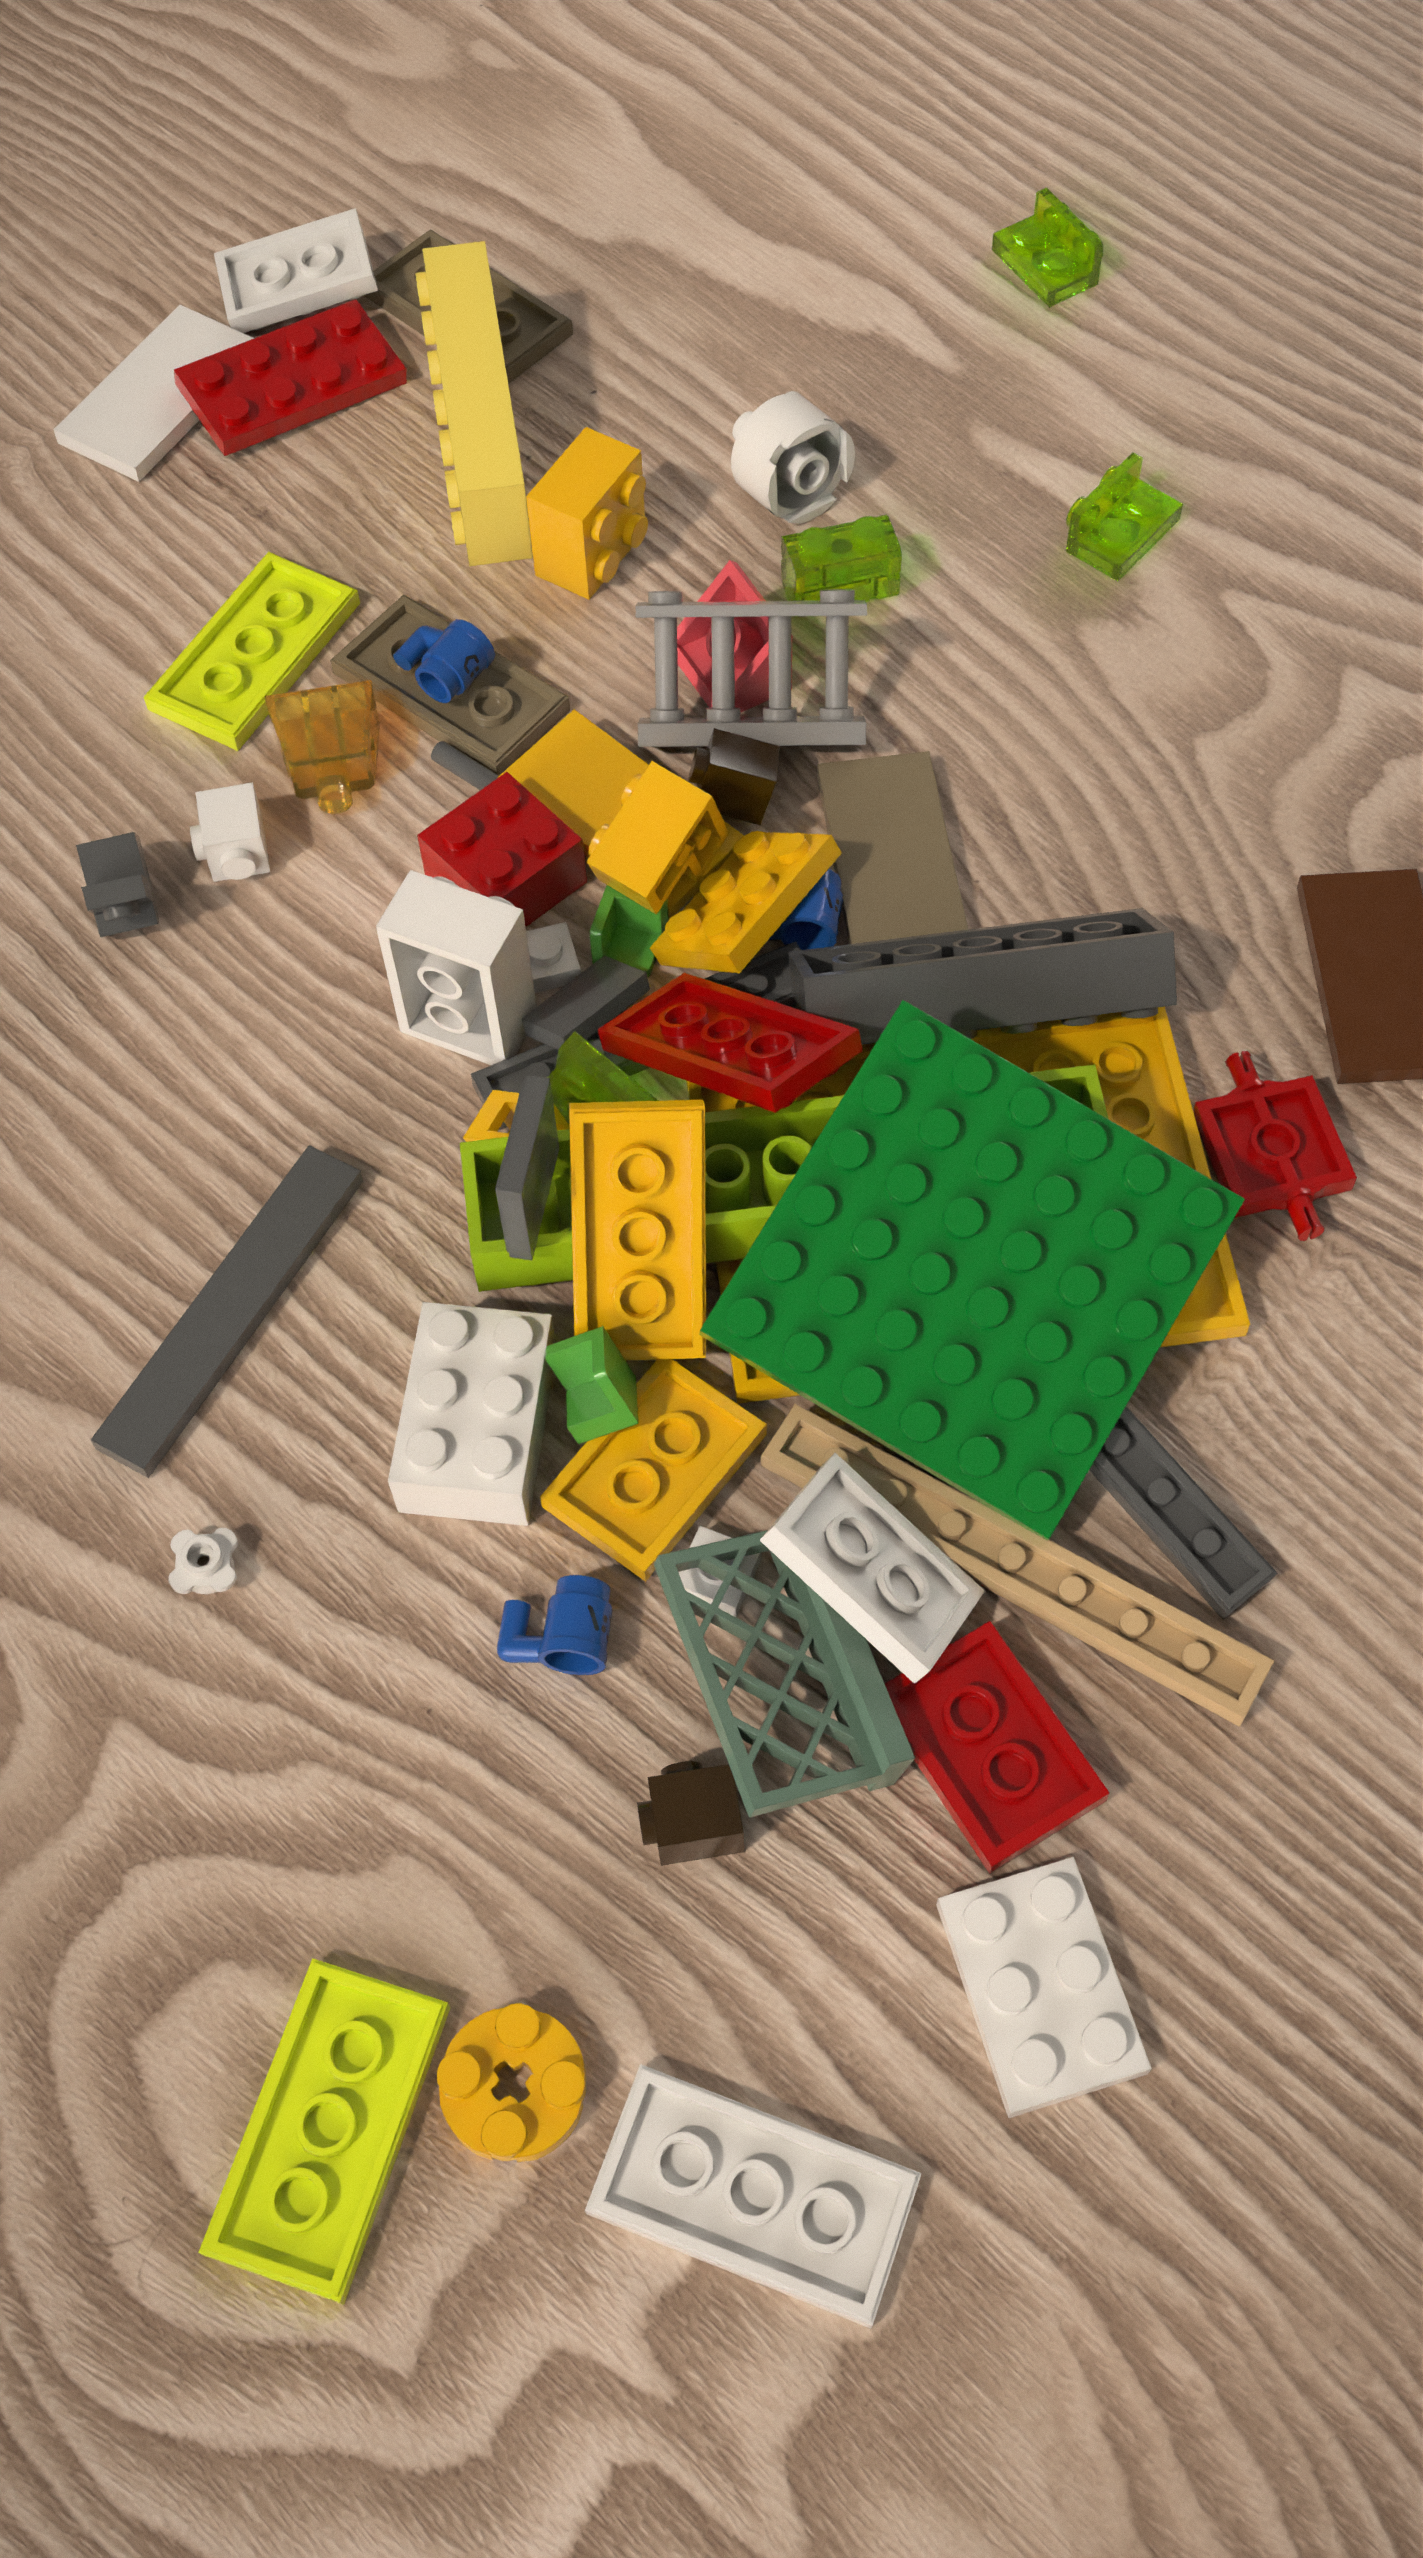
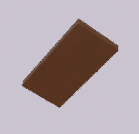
M1417 869L1300 875L1297 892L1337 1084L1423 1079V893Z

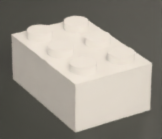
M410 870L376 925L400 1032L489 1065L515 1056L527 1037L522 1018L537 1007L523 909L515 907L512 903L501 897H486L461 888L447 878L439 876L432 878Z
M422 1302L388 1477V1483L399 1513L529 1525L553 1379V1370L545 1358L546 1347L556 1343L552 1314Z

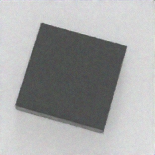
M527 1075L526 1079L522 1081L495 1188L506 1250L509 1252L510 1257L533 1260L559 1152L550 1078Z

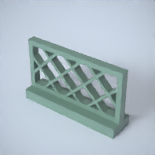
M768 1530L658 1555L654 1563L749 1818L866 1785L869 1792L894 1785L915 1759L866 1638L760 1541ZM770 1551L779 1573V1578L773 1589L738 1570L744 1556ZM734 1559L731 1566L723 1562ZM699 1568L723 1581L711 1604L685 1590L679 1575L680 1571ZM729 1585L765 1603L754 1627L718 1608ZM783 1586L785 1588L787 1596L780 1593ZM773 1608L798 1621L804 1637L797 1650L762 1632ZM695 1615L703 1619L700 1627L698 1625ZM710 1623L746 1642L735 1666L709 1653L703 1636ZM754 1646L790 1665L779 1689L742 1670ZM808 1648L810 1650L812 1658L805 1655ZM797 1670L823 1683L829 1699L822 1713L786 1694ZM719 1677L727 1681L724 1689L722 1688ZM734 1685L771 1704L759 1730L733 1716L727 1700ZM779 1709L815 1728L803 1753L767 1735ZM833 1710L838 1721L830 1718ZM823 1733L848 1746L856 1768L836 1772L812 1759ZM743 1741L751 1744L748 1753L746 1751ZM759 1749L796 1769L787 1787L762 1793L752 1767ZM804 1773L814 1778L800 1783Z

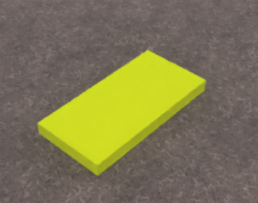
M268 551L146 693L144 700L147 709L239 751L360 605L358 590Z
M312 1958L198 2253L325 2299L345 2304L451 2008L448 2002Z

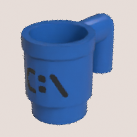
M456 619L445 630L428 625L419 627L396 651L393 657L395 662L407 671L411 670L422 658V664L415 670L417 683L434 700L448 703L455 695L462 694L479 674L489 667L494 661L495 651L490 640L480 629L465 620Z
M828 869L769 940H781L784 945L796 941L801 950L834 946L837 941L838 923L843 903V894L840 891L842 885L840 877L834 871Z
M569 1575L558 1579L555 1595L551 1596L548 1602L543 1636L526 1635L531 1611L530 1604L521 1600L505 1601L497 1642L499 1658L509 1663H541L552 1670L572 1675H594L603 1672L606 1668L607 1644L613 1612L612 1606L609 1604L610 1586L599 1579L582 1575Z

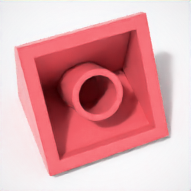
M729 560L697 602L766 601L736 562ZM768 616L734 617L735 707L740 708L741 713L769 700ZM685 617L677 627L678 666L708 707L711 708V617ZM791 634V690H792V639H793L792 634Z

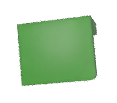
M606 885L590 928L592 963L594 964L605 955L647 973V977H649L656 961V957L650 947L665 931V925L669 920L668 900L666 899L656 915Z
M604 1326L546 1347V1361L566 1390L567 1428L578 1444L639 1423L636 1376Z

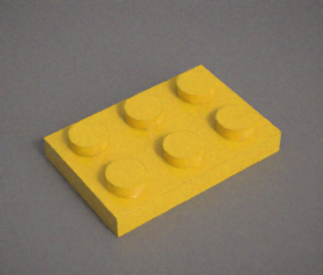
M751 831L740 838L734 845V852L716 872L710 874L702 881L699 887L700 891L682 911L676 913L667 921L665 931L651 945L650 949L660 965L740 973L842 854L833 836L828 834H803L799 832Z
M657 1359L637 1382L639 1423L587 1441L540 1496L542 1508L645 1582L656 1570L654 1563L658 1555L672 1551L767 1435V1424L673 1359Z

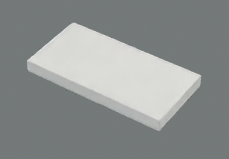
M179 305L53 429L58 444L140 482L199 421V418L175 385L174 369L254 338Z
M640 2064L585 2212L587 2215L872 2329L922 2173Z

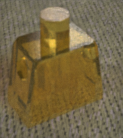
M371 680L265 696L274 737L296 797L301 799L318 797V805L322 811L338 814L347 811L352 806V792L367 790L376 784L380 721Z

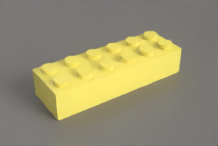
M485 241L423 248L426 272H418L415 275L420 306L431 305V311L421 312L426 345L436 344L437 350L427 351L431 384H442L443 386L441 390H433L437 425L448 424L449 427L446 430H438L443 466L454 465L455 470L444 471L449 507L461 508V511L450 512L455 546L466 544L469 566L531 559L533 557L525 484Z

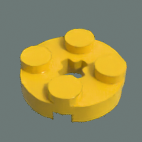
M522 2003L492 2009L468 2022L459 2030L448 2045L445 2057L441 2060L437 2070L440 2106L449 2127L460 2142L470 2151L491 2160L494 2158L500 2161L516 2160L517 2162L534 2161L546 2156L558 2148L571 2135L579 2123L584 2107L583 2101L587 2091L586 2068L576 2040L557 2019ZM506 2066H509L514 2071L525 2066L533 2073L525 2082L530 2094L520 2103L511 2095L504 2097L501 2101L493 2095V2091L500 2084L497 2073Z

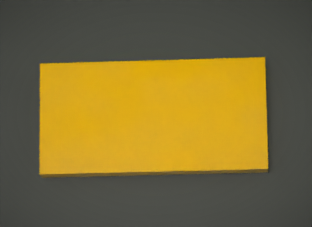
M574 709L498 777L508 772L583 839L584 855L589 858L588 849L594 835L601 826L612 823L622 807L621 797L627 784L636 774L643 775L649 764ZM724 821L729 835L700 880L697 882L683 873L668 896L669 919L700 891L699 887L702 881L721 867L734 852L733 848L736 842L744 836Z
M666 1100L569 1103L574 1336L604 1326L625 1361L706 1358V1338L699 1335L700 1329L706 1321L704 1101Z

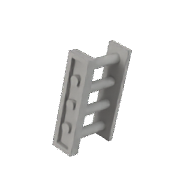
M849 589L820 590V601L683 602L682 591L648 592V602H638L636 604V618H654L656 708L650 709V718H640L638 722V747L708 746L714 728L777 746L866 745V720L864 716H854V707L848 706L849 616H867L866 601L854 600L855 590ZM768 616L769 707L763 708V717H741L740 708L735 707L734 617ZM791 616H826L825 706L820 707V716H797V707H791ZM677 617H711L712 707L707 708V717H684V708H678Z

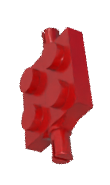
M1242 1051L1240 1056L1236 1052L1225 1061L1236 1088L1224 1096L1197 1101L1193 1109L1200 1137L1219 1184L1245 1199L1235 1218L1271 1209H1285L1289 1212L1298 1239L1300 1241H1307L1309 1235L1311 1240L1315 1239L1324 1232L1325 1228L1321 1224L1312 1202L1318 1198L1352 1191L1357 1176L1313 1075L1284 1082L1263 1081L1259 1078L1250 1052Z

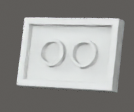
M356 208L214 253L227 320L231 328L242 333L260 330L283 320L299 315H307L315 310L347 300L358 299L363 295L378 291L362 224Z
M836 1453L819 1468L760 1539L769 1550L914 1684L932 1669L985 1592L983 1588Z
M1074 1857L938 1898L936 1906L1008 2118L1148 2075L1152 2068Z

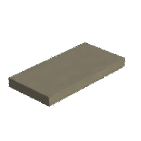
M430 229L376 268L373 272L378 291L363 296L424 336L421 312L431 311V305L420 306L415 273L426 272L422 249L454 244ZM489 267L509 384L572 336L573 325L571 319Z
M403 594L330 660L333 673L438 741H445L497 775L502 774L570 711L569 697L495 651L494 661L479 674L462 694L455 695L448 703L434 700L422 690L415 678V670L422 664V658L411 670L407 671L395 662L393 656L419 627L428 625L445 630L450 623Z
M925 751L817 764V780L828 835L833 836L842 852L833 864L835 873L840 877L842 883L840 890L843 894L842 911L849 944L968 930L930 752Z

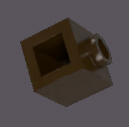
M714 728L707 749L697 748L695 751L688 782L697 784L699 789L710 794L721 815L761 825L777 783L780 746Z
M696 1761L678 1762L664 1767L661 1770V1775L648 1777L651 1800L637 1802L643 1846L658 1844L661 1866L744 1852L742 1819L735 1779L729 1764L703 1768L702 1763Z

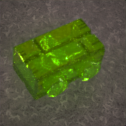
M887 515L877 517L865 516L853 522L824 528L811 527L803 532L781 536V555L783 559L781 560V579L788 601H820V590L830 589L855 590L854 600H865L866 602L870 601V599H882L896 596L900 593L901 577L899 572H901L902 551L890 518Z

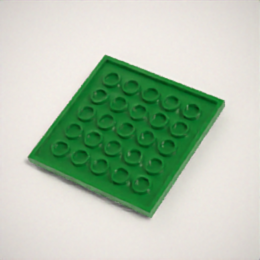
M902 1000L700 1329L699 1335L979 1503L1043 1539L1049 1540L1245 1199Z

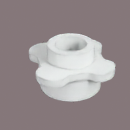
M219 1528L212 1534L198 1535L194 1534L191 1530H182L173 1537L170 1546L176 1554L175 1569L169 1575V1583L177 1593L188 1594L193 1591L199 1594H212L227 1591L234 1585L237 1576L234 1571L235 1564L232 1552L237 1548L238 1540L231 1530ZM208 1556V1564L204 1566L197 1564L200 1557Z

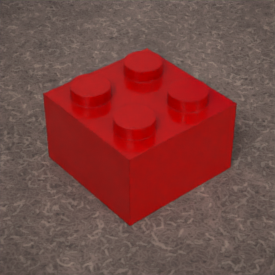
M505 772L417 835L425 875L432 878L437 876L447 878L461 888L486 897L497 896L506 899L515 907L523 909L525 927L587 883L583 839L508 772Z

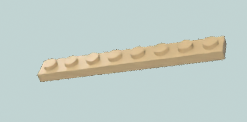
M797 1404L793 1405L761 1455L762 1467L804 1488L819 1468L836 1453L977 1584L1239 1727L1274 1663V1660L1062 1546L1043 1539L978 1501Z

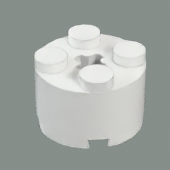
M790 391L773 397L760 405L754 412L748 411L743 413L734 424L732 434L735 443L731 455V469L736 483L773 515L785 519L788 523H805L823 514L837 499L832 495V492L837 487L839 481L842 479L847 483L852 474L855 461V447L852 438L838 423L798 392Z

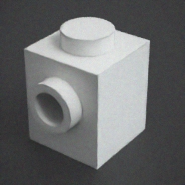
M253 782L195 792L200 825L190 826L192 846L197 861L207 859L213 881L240 880L252 875L270 873L263 817Z

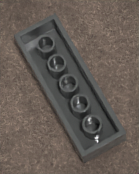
M1143 908L788 952L794 1008L859 1029L862 1045L878 1041L902 1000L970 1039L975 1038L977 1030L1001 1027V1031L1004 1033L1019 1034L1036 1030L1038 1028L1037 1022L1061 1020L1063 1025L1083 1026L1097 1022L1098 1015L1121 1012V1016L1126 1018H1146L1158 1014V1007L1177 1005L1174 932Z

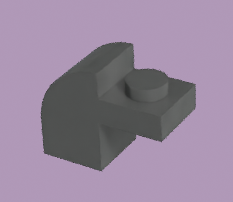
M135 832L76 845L86 886L81 887L87 911L95 916L100 937L159 924L155 897L140 837Z

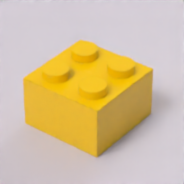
M585 427L528 493L526 499L535 576L588 600L603 583L611 581L618 569L619 563L632 547L637 548L642 543L648 529V519L645 517L644 506L646 479L643 477L641 450Z

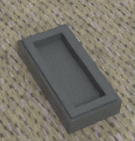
M604 955L522 1018L526 1036L569 1054L595 1034L600 1027L614 1019L650 990L647 973Z

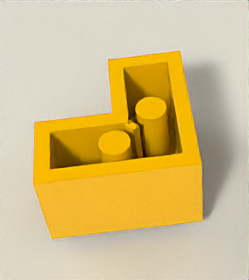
M651 761L643 775L636 774L627 784L621 797L622 807L610 825L604 824L594 835L588 849L590 857L586 863L598 880L657 915L683 873L697 882L700 880L729 835V831L710 794Z

